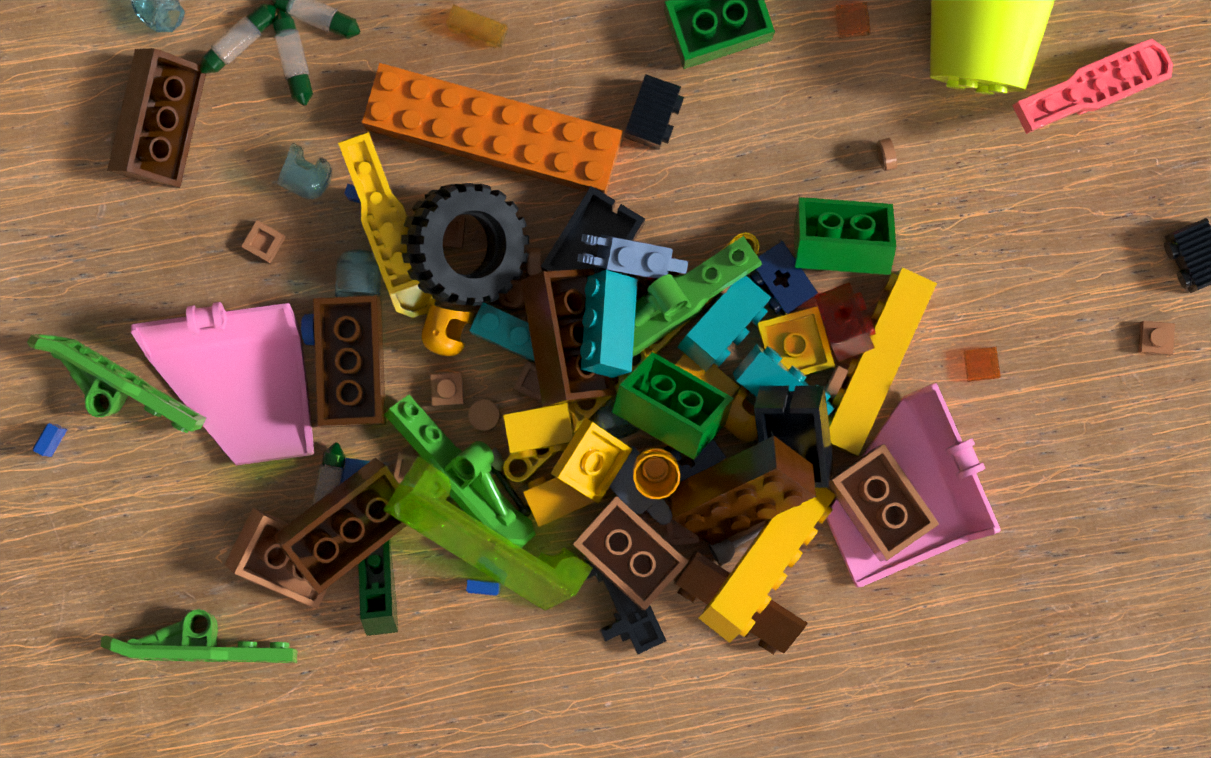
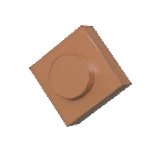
M1140 322L1138 353L1173 355L1175 323Z
M462 372L430 374L433 407L464 405Z

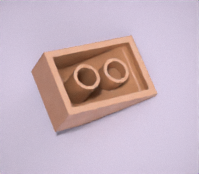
M253 507L224 565L236 575L318 609L327 589L318 595L272 537L289 523Z

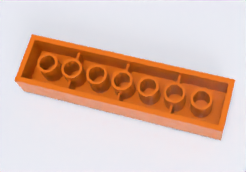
M379 63L362 120V124L367 131L585 192L593 186L604 194L607 193L622 140V130L382 63Z

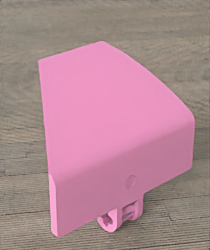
M215 302L212 306L196 308L193 305L187 306L186 317L131 325V334L145 357L185 406L206 417L203 424L204 429L236 466L314 454L302 338L299 324L289 303L225 311L221 302Z
M937 383L903 396L862 456L875 447L885 444L939 525L888 561H879L836 498L830 506L833 510L826 518L854 585L857 588L968 541L994 535L1001 531L976 474L986 469L984 463H980L973 449V445H975L973 438L962 442Z

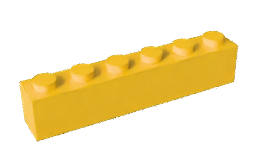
M903 267L897 274H890L884 287L888 294L884 302L878 301L871 315V318L875 320L871 331L867 329L864 331L858 344L862 351L858 359H851L847 367L848 373L846 376L849 379L845 388L840 387L832 401V404L836 405L832 416H828L832 447L853 457L859 456L937 285L936 282Z
M815 488L816 497L803 502L797 507L786 510L774 518L768 519L699 616L702 622L729 643L739 634L745 637L756 622L752 619L754 613L757 611L760 614L772 599L768 596L770 590L773 588L776 591L787 577V574L783 572L787 566L792 568L803 554L799 550L801 545L807 546L817 534L818 530L814 528L816 523L822 524L833 509L829 505L836 495L827 488Z

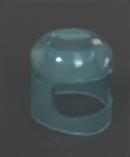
M292 143L280 172L277 185L303 198L317 199L323 195L331 182V164L323 157L319 158L315 165L308 162L303 156L304 148Z
M362 249L343 252L336 264L335 297L374 295L379 297L381 292V272L373 252Z

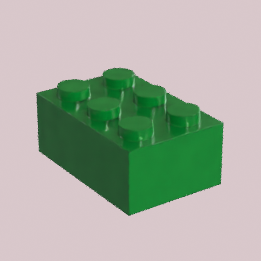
M765 0L665 1L664 13L683 69L770 42L775 33Z
M798 198L794 221L795 268L891 274L897 247L893 204Z
M652 352L619 385L612 413L694 460L725 426L734 398Z

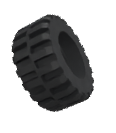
M473 183L440 186L439 190H431L425 194L424 201H417L412 207V210L415 212L414 216H407L404 226L409 229L407 235H401V244L407 245V252L402 253L403 262L410 263L411 269L407 272L412 280L420 282L418 284L419 289L424 293L432 294V298L440 302L476 306L482 305L483 302L491 303L499 299V293L507 294L513 288L510 281L520 279L523 271L519 269L521 263H527L529 255L524 253V245H529V235H523L522 230L527 225L524 217L516 216L515 213L519 208L513 201L506 202V195L499 190H491V187L488 185ZM461 214H469L475 217L482 225L487 237V251L483 262L474 272L466 275L456 273L447 263L443 253L445 230L448 224Z

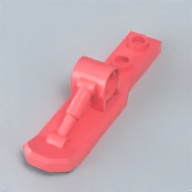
M1150 39L1079 68L1067 81L1022 99L1012 106L1026 134L1074 113L1081 115L1088 111H1096L1156 84L1167 81L1172 77L1173 63L1165 47Z

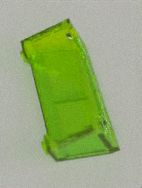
M418 455L383 509L385 512L544 611L576 596L593 567L565 547L562 548L559 554L546 555L542 552L539 558L449 503L446 501L451 490L449 478L435 468L431 462Z

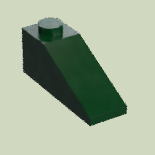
M389 539L358 564L360 620L366 636L398 632L397 600L391 542Z

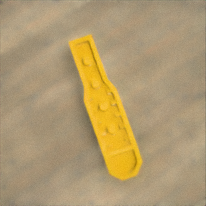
M369 131L338 142L361 202L362 225L396 312L411 318L428 313L430 304L434 305L436 299L432 298V294L424 293L418 288L420 282L412 280L407 272L411 269L410 263L403 262L402 253L407 252V245L401 244V235L408 234L409 228L404 226L407 213L403 204L390 189Z

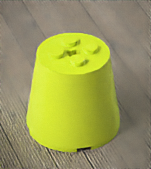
M931 0L930 78L947 83L946 87L961 90L974 88L976 89L975 92L994 95V93L1007 94V91H1025L1055 0Z

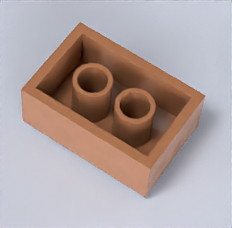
M885 444L875 447L830 478L829 489L836 495V499L879 561H888L939 525Z
M617 496L612 499L572 543V546L642 610H646L688 563L681 554Z

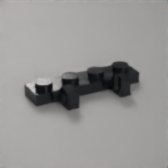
M584 557L587 565L573 571L576 582L580 583L596 576L598 582H604L617 610V613L613 614L616 622L599 629L603 640L606 642L620 635L623 642L630 639L637 654L666 642L667 640L651 606L646 610H642Z

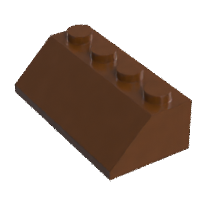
M155 48L135 49L107 171L141 181L175 188L181 187L206 73L200 72L201 65Z
M594 268L545 271L520 280L543 407L616 395L614 377L611 378L581 370L582 357L580 350L583 344V316L586 303L585 286L587 277L595 274Z
M694 551L675 581V584L680 587L677 593L692 603L698 598L708 605L730 573ZM771 600L760 614L757 611L754 613L752 619L756 622L745 637L751 632L761 639L758 643L759 646L773 655L777 650L784 654L808 623Z

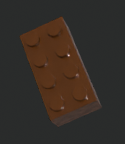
M377 295L313 298L318 426L330 428L386 425V417L384 415L386 413L382 300Z
M772 436L681 481L677 489L671 494L672 519L709 544L720 543L737 533L746 531L754 525L774 518L776 515L816 497L813 464L778 438Z
M374 458L272 537L308 584L319 595L419 517L421 513L387 466L377 458Z

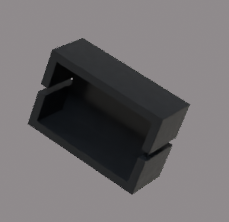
M591 186L541 265L542 272L594 268V273L596 274L607 270L596 267L594 264L577 261L578 255L583 253L597 257L599 247L598 244H585V242L581 241L582 235L587 234L598 237L607 235L635 241L645 225V218L620 204L616 214L613 212L615 200Z
M760 386L754 405L758 442L760 443L775 436L813 464L815 488H828L833 469V456L825 386H795L794 391H790L789 386Z

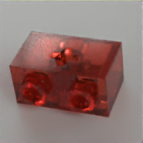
M850 282L814 296L831 347L839 362L875 348L871 336L876 335L870 316L864 318L862 311L867 309L861 292L854 293Z

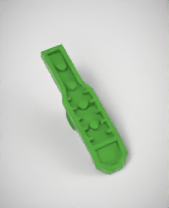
M744 236L688 273L676 276L671 274L664 275L648 287V293L636 301L633 357L698 315L709 299L762 265Z
M33 334L30 335L27 341L29 347L51 352L54 358L61 360L70 372L72 379L85 394V407L88 413L94 417H105L119 412L128 396L144 404L145 411L157 417L163 415L172 421L171 425L174 428L185 433L201 429L206 420V417L161 392L139 376L75 339L55 335ZM102 394L109 400L107 410L100 404Z
M407 395L389 408L384 414L427 462L436 481L487 537L501 547L522 548L536 535L532 520L517 511L498 490L490 474L494 455L487 444L476 441L465 450H460L410 395Z
M200 609L192 610L180 622L156 630L155 633L140 639H130L127 643L107 635L101 637V647L142 661L297 663L298 650L289 648V643L270 642V648H257V642L239 641L238 647H217V620L209 612ZM204 616L208 621V626L204 632L197 634L194 630V622L199 617Z

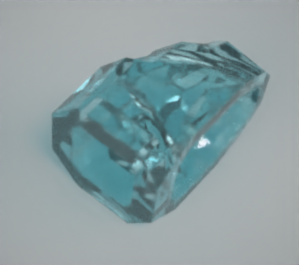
M131 0L135 15L147 27L156 32H173L183 21L185 11L178 0Z
M609 400L605 407L596 411L593 423L617 439L633 435L640 430V428L612 413L615 400Z

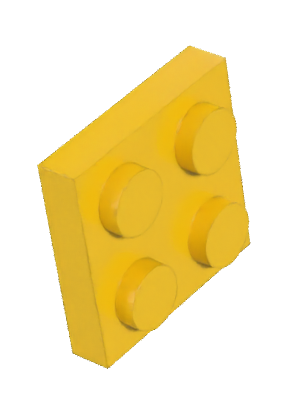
M818 306L761 321L757 324L763 349L765 350L769 346L782 357L780 362L788 369L793 365L804 375H809L835 367Z
M585 418L551 474L599 504L633 449Z

